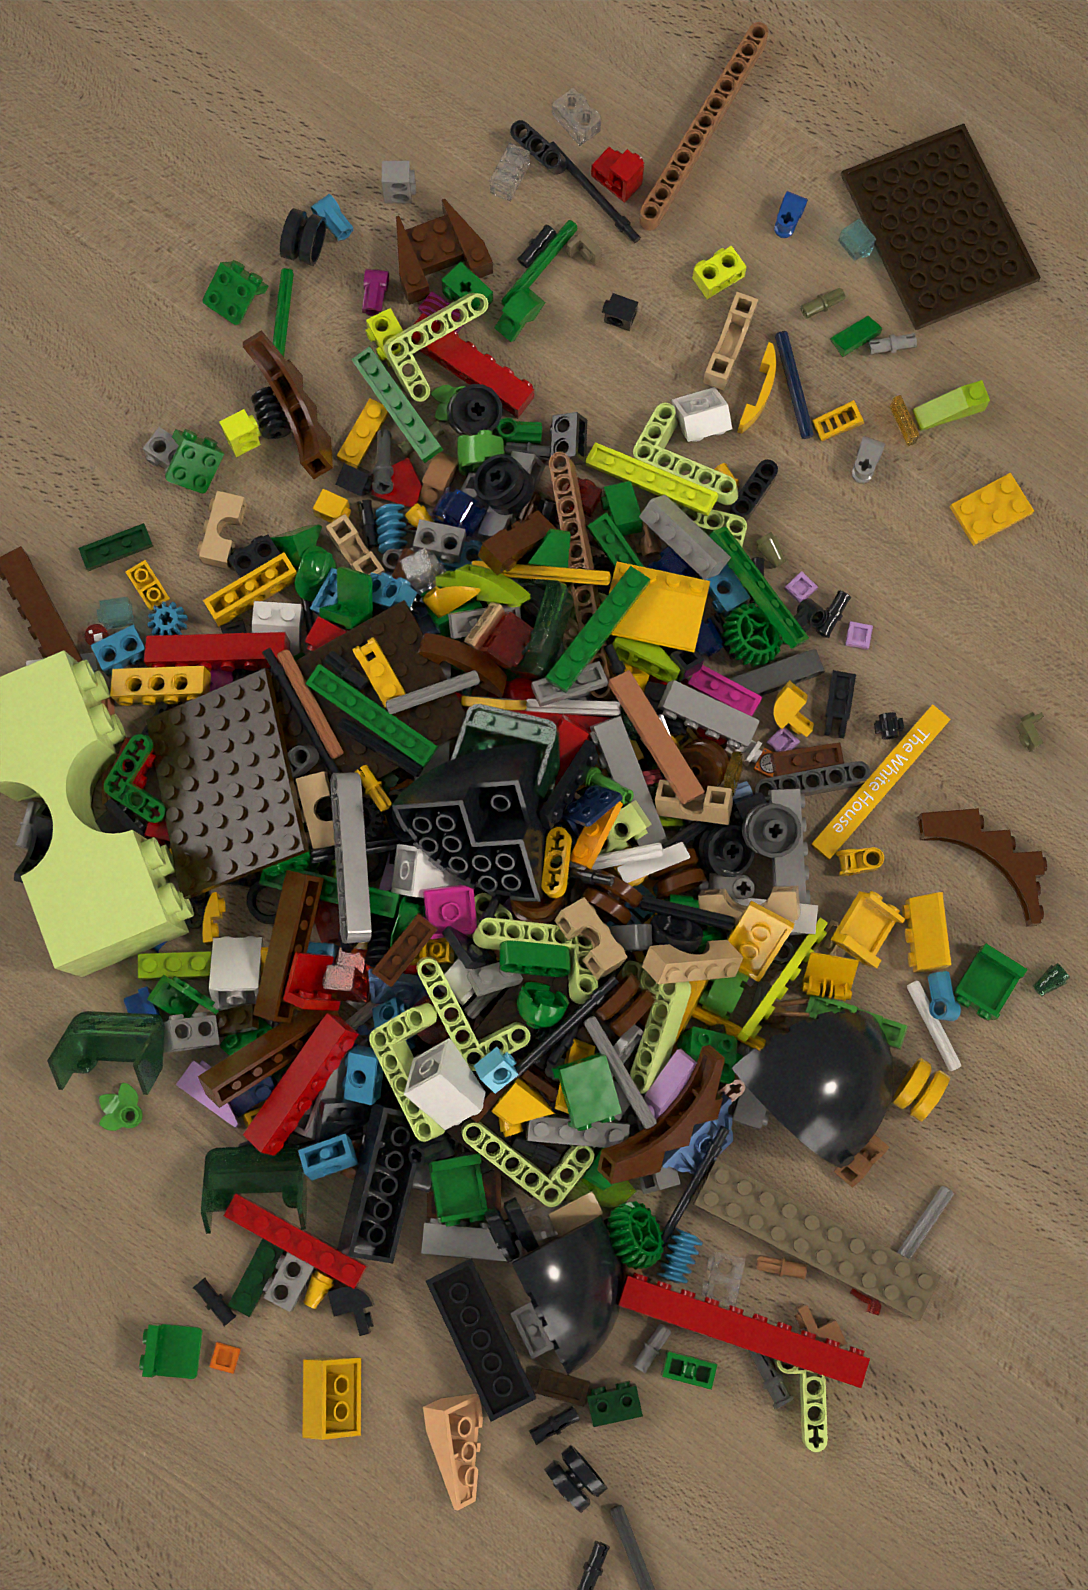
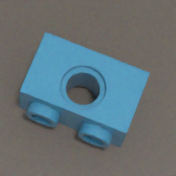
M727 564L718 575L706 579L710 581L708 594L713 600L712 605L717 613H722L724 618L733 609L743 604L748 605L751 597ZM719 586H725L726 588H728L729 592L727 594H721L718 592L717 588Z
M357 1045L347 1053L345 1058L347 1073L342 1083V1089L345 1090L344 1099L373 1105L381 1097L383 1069L373 1048ZM359 1070L365 1074L366 1078L360 1075Z
M346 1134L298 1150L304 1174L311 1181L359 1164L353 1142Z

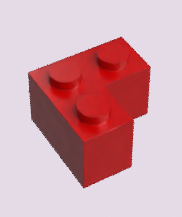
M608 147L591 165V177L625 203L642 185L645 163L637 153H632L628 149L622 154L618 150L614 151L611 147Z

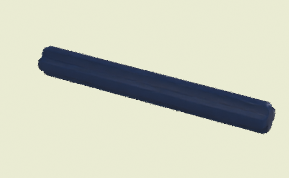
M778 332L775 339L802 439L811 438L814 431L788 332Z

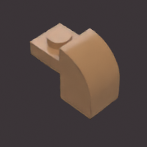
M440 452L432 459L422 483L424 484L418 501L437 509L442 507L448 487L455 480L459 468L457 458Z
M874 1134L864 1148L854 1156L851 1164L842 1169L836 1167L834 1172L853 1188L866 1176L872 1165L886 1153L889 1146Z
M806 1304L795 1308L798 1314L794 1315L800 1329L805 1328V1331L817 1334L815 1339L822 1342L829 1338L840 1342V1347L847 1344L836 1320L831 1319L817 1326Z

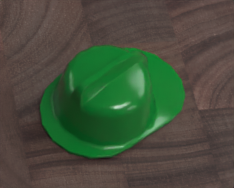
M311 546L302 555L294 584L297 594L304 600L314 601L330 569H336V563L332 554L324 548Z
M404 896L401 901L399 914L391 935V946L418 913L426 918L425 906L411 903L409 896Z

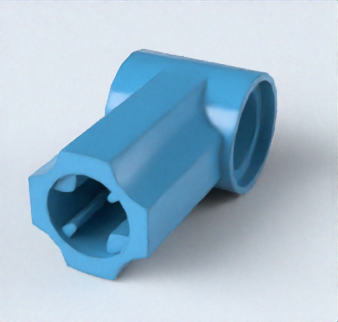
M331 194L326 195L310 207L313 214L326 218L327 228L338 241L345 240L354 231L353 226L342 214L338 203Z
M943 971L929 974L928 982L932 998L929 1006L931 1016L945 1021L957 1020L961 1013V1007L954 999L950 973Z

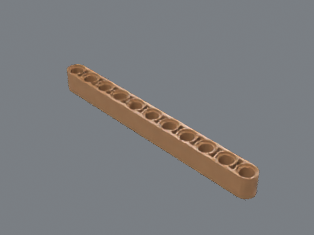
M755 22L749 27L643 203L639 221L644 230L651 231L659 226L765 49L769 30L764 23ZM701 124H705V125H707V126H709V127H705V128H704V127H701L700 125H701ZM690 142H695V143H697L698 145H694V146H693V145H691V144H689V143H690ZM685 160L687 163L682 164L678 161ZM674 178L677 181L671 182L667 179ZM658 196H663V197H665L666 199H664V200H659V199H657L656 197H658ZM652 214L655 217L647 218L645 215Z
M556 452L549 459V469L560 529L571 532L573 528L578 527V532L570 538L568 568L594 570L575 465L565 453ZM566 461L565 467L558 469L559 464ZM570 483L569 489L562 491L563 486ZM574 505L573 511L566 514L567 508ZM582 549V555L574 558L575 552ZM570 583L580 633L586 625L587 619L592 617L601 605L597 585ZM587 594H591L590 600L586 603H582L583 597ZM606 640L589 664L598 661L603 662L602 668L609 681L614 678V675L609 667L611 663L603 648L608 645ZM607 685L608 688L604 694L599 695V689L590 691L600 701H611L615 697L609 685Z

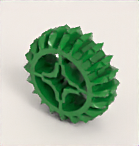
M754 603L749 605L743 604L733 609L726 617V623L722 626L725 630L722 637L727 639L724 645L730 647L729 654L734 653L736 655L735 660L742 659L743 665L749 663L751 667L764 665L772 661L781 651L780 647L784 643L780 639L782 636L769 622L768 617L759 606L756 607Z
M637 1201L622 1203L611 1211V1216L608 1218L610 1224L607 1226V1229L610 1231L609 1237L613 1243L612 1247L616 1250L615 1255H619L621 1262L626 1263L628 1268L633 1267L635 1270L653 1266L657 1260L661 1259L660 1254L663 1253L662 1245L664 1244V1241L661 1239L663 1233L659 1229L660 1224H657L655 1220L656 1215H652L650 1208H645L644 1203H638Z

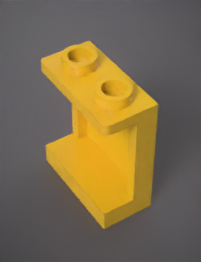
M859 891L830 940L856 960H859L863 965L878 968L882 960L876 954L896 922L903 923L905 918L899 914L900 910L882 902L883 897L876 892L870 891L866 893Z

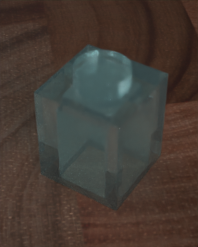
M859 218L841 231L838 241L853 260L856 261L861 256L865 258L874 250L873 246L876 238Z
M128 596L99 601L100 609H97L98 621L107 630L135 625L132 602Z

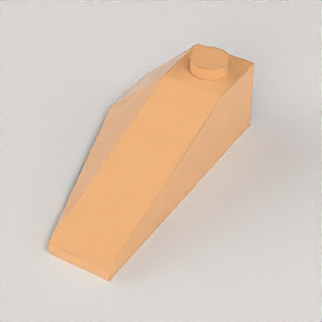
M476 1393L441 1398L423 1407L426 1432L453 1508L457 1511L476 1501L478 1469L475 1467L476 1452H480L481 1443H477L478 1428H482L483 1423L481 1401Z

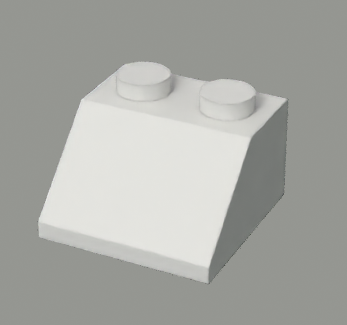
M715 387L672 399V405L675 408L682 434L688 442L701 441L704 437L721 435L732 429L728 404Z
M254 601L252 633L285 632L291 642L290 652L292 656L297 655L301 652L304 620L302 605Z

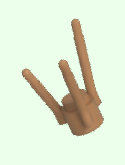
M643 521L646 536L640 538L641 543L638 542L634 534L628 536L633 542L637 554L642 553L643 558H648L661 553L660 548H662L660 537L655 532L654 535H651L649 526Z
M810 998L783 1002L774 1001L772 1006L775 1009L769 1018L765 1019V1023H770L771 1028L790 1032L788 1030L790 1026L780 1023L785 1022V1017H809L810 1014L786 1011V1008L782 1007L807 1004Z

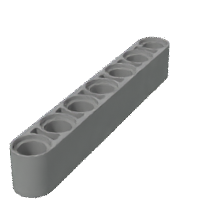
M333 773L331 776V800L341 939L343 943L369 942L371 939V916L361 777L359 773Z

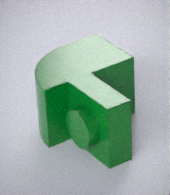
M529 288L519 291L502 309L504 313L494 329L510 342L515 341L525 324L535 320L546 302Z

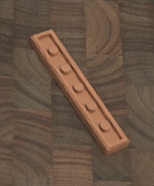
M630 670L610 679L608 685L681 804L684 805L703 795L705 791Z

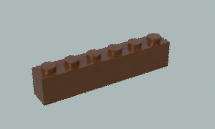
M20 546L1 556L0 577L3 581L7 579L10 585L7 591L13 601L18 600L20 607L17 610L22 619H28L31 625L28 627V631L34 640H39L41 646L38 647V650L43 659L65 651L77 662L83 661L26 551Z
M286 870L253 1015L271 1021L291 1023L295 1005L284 1001L283 998L295 953H307L324 878Z
M301 1010L292 1016L291 1023L282 1022L200 1074L198 1079L205 1095L219 1108L295 1060L326 1013L339 1017L338 1012L330 1010Z

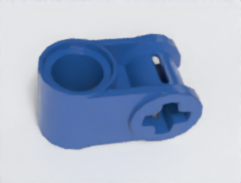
M789 191L786 192L774 226L777 236L781 238L792 236L799 218H801L806 207L807 198Z

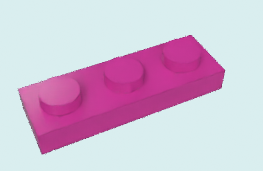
M702 665L698 672L693 674L688 683V686L749 716H753L762 700L760 695Z

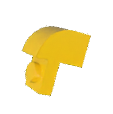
M790 680L776 697L774 718L781 729L789 723L790 728L798 735L802 733L805 737H808L813 731L814 723L799 712L807 702L808 695Z

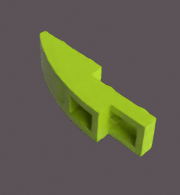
M466 564L455 571H447L436 576V586L479 588L480 592L477 595V600L487 601V604L493 602L497 604L504 603L508 607H520L522 603L531 599L530 593L512 579L503 574L497 576L491 569L478 565Z

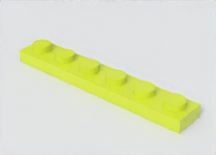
M596 442L586 458V466L624 482L631 481L632 485L658 496L666 495L672 502L706 516L710 514L719 497L715 491Z
M820 917L816 922L815 934H808L738 1034L737 1037L740 1040L746 1042L749 1037L754 1039L761 1030L762 1026L759 1023L763 1017L768 1019L775 1009L772 1006L775 999L781 1000L788 990L785 987L789 979L791 981L796 979L801 971L798 966L802 960L806 963L809 960L810 952H814L811 949L815 942L820 944L827 934L824 928L828 922Z

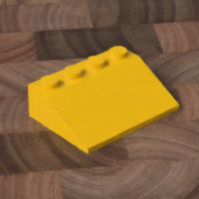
M617 562L609 593L630 566L650 578V583L611 635L695 652L710 581Z

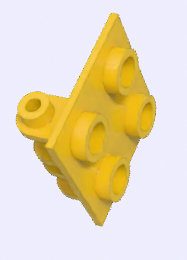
M810 952L801 986L802 992H806V995L819 996L821 993V998L828 994V999H831L832 995H834V999L844 1002L851 1000V988L859 960Z

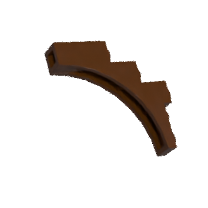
M262 330L243 341V348L258 366L283 408L295 437L300 464L313 479H316L333 469L331 437L318 422L317 406L303 390V375L290 359L286 360L264 332Z
M979 808L921 813L917 817L920 840L956 844L977 853L989 861L1004 875L1015 891L1023 910L1026 927L1037 926L1042 923L1044 910L1043 906L1039 905L1038 896L1041 894V887L1039 881H1036V878L1045 875V871H1047L1046 857H1043L1042 851L1013 853V850L1016 848L1015 837L1011 836L1010 829L982 832L981 829H984L983 815L979 814Z
M711 1045L702 1047L697 1064L688 1082L666 1111L656 1119L657 1123L649 1129L644 1128L636 1135L619 1144L602 1149L597 1170L610 1184L659 1173L665 1151L689 1146L694 1125L718 1119L723 1098L717 1094L725 1058Z

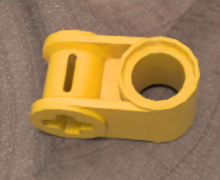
M875 847L846 849L836 852L841 867L839 876L874 872L884 862L883 852ZM869 854L875 855L878 858V864L870 865L866 860V856Z

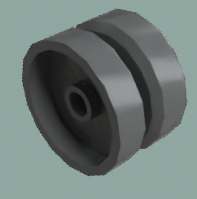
M761 803L753 807L745 815L742 823V836L746 845L755 853L770 858L783 857L791 853L798 845L801 838V823L798 816L789 807L775 803ZM769 828H774L773 833H769Z

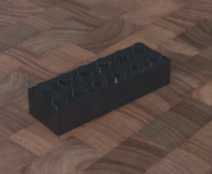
M378 1103L372 1105L337 1250L346 1256L394 1263L417 1168L414 1163L410 1162L408 1153L411 1146L423 1142L415 1136L402 1108Z
M472 1258L426 1280L427 1286L490 1421L492 1422L537 1399Z

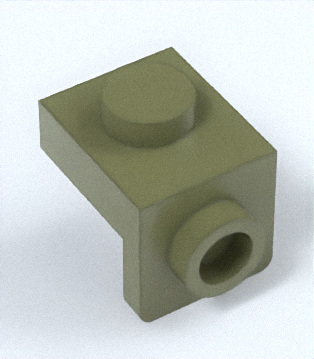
M1033 712L1021 718L1022 722L1016 727L1020 734L1019 740L1025 748L1027 747L1029 752L1043 744L1033 725L1044 717L1042 712L1034 715Z

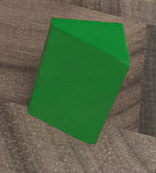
M866 316L831 337L830 340L840 355L844 357L868 343L869 340L879 336L882 332V327L870 316Z

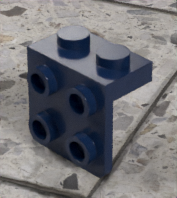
M594 785L589 787L578 800L571 802L567 806V809L563 811L562 819L569 831L578 839L584 826H591L620 802L623 797L619 792Z

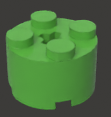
M481 430L478 432V435H461L457 438L459 472L462 475L468 476V473H476L485 460L494 455L504 454L502 437L492 435L490 430Z
M738 971L735 977L710 979L709 981L713 982L711 988L706 986L699 1003L703 1004L702 1008L729 1020L730 1013L734 1011L744 990L745 983L742 981L747 983L749 976Z

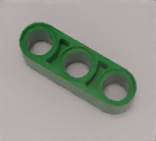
M512 940L500 943V970L518 974L565 977L570 974V949L563 945Z

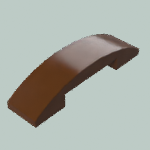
M430 633L423 635L418 654L438 665L444 660L467 673L476 671L479 679L482 680L480 687L499 697L503 696L507 675L489 657L460 641Z

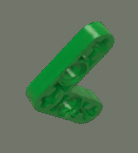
M138 734L129 740L104 782V790L110 797L147 821L157 823L165 820V805L132 783L153 748V742L149 736ZM144 740L145 750L140 749L136 756L130 755L129 752L135 753L139 747L136 742ZM126 759H131L134 763V769L129 773L123 769V762ZM117 772L128 777L127 780L121 779L118 783V786L121 787L120 790L112 791L114 787L111 783L117 782L121 777L117 775ZM134 792H138L142 797L141 803L137 806L130 802V796ZM146 805L152 808L159 807L158 812L161 814L160 816L152 817L153 812L144 807Z

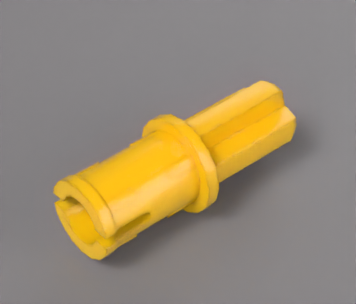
M368 765L360 767L362 771L357 769L354 773H359L361 784L366 789L365 794L370 795L381 812L389 809L392 802L381 787V781L378 782Z

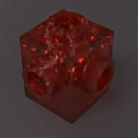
M577 477L583 512L591 517L600 502V497H602V489L596 487L595 483L589 479L583 480ZM574 505L569 506V509L573 511Z

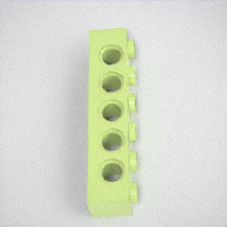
M636 800L620 810L606 838L608 846L606 848L602 847L599 855L609 853L612 850H622L628 846L626 841L634 837L635 840H638L648 833L646 828L652 824ZM619 823H624L627 826V835H623L618 831ZM556 857L551 863L559 864L563 860L561 857Z

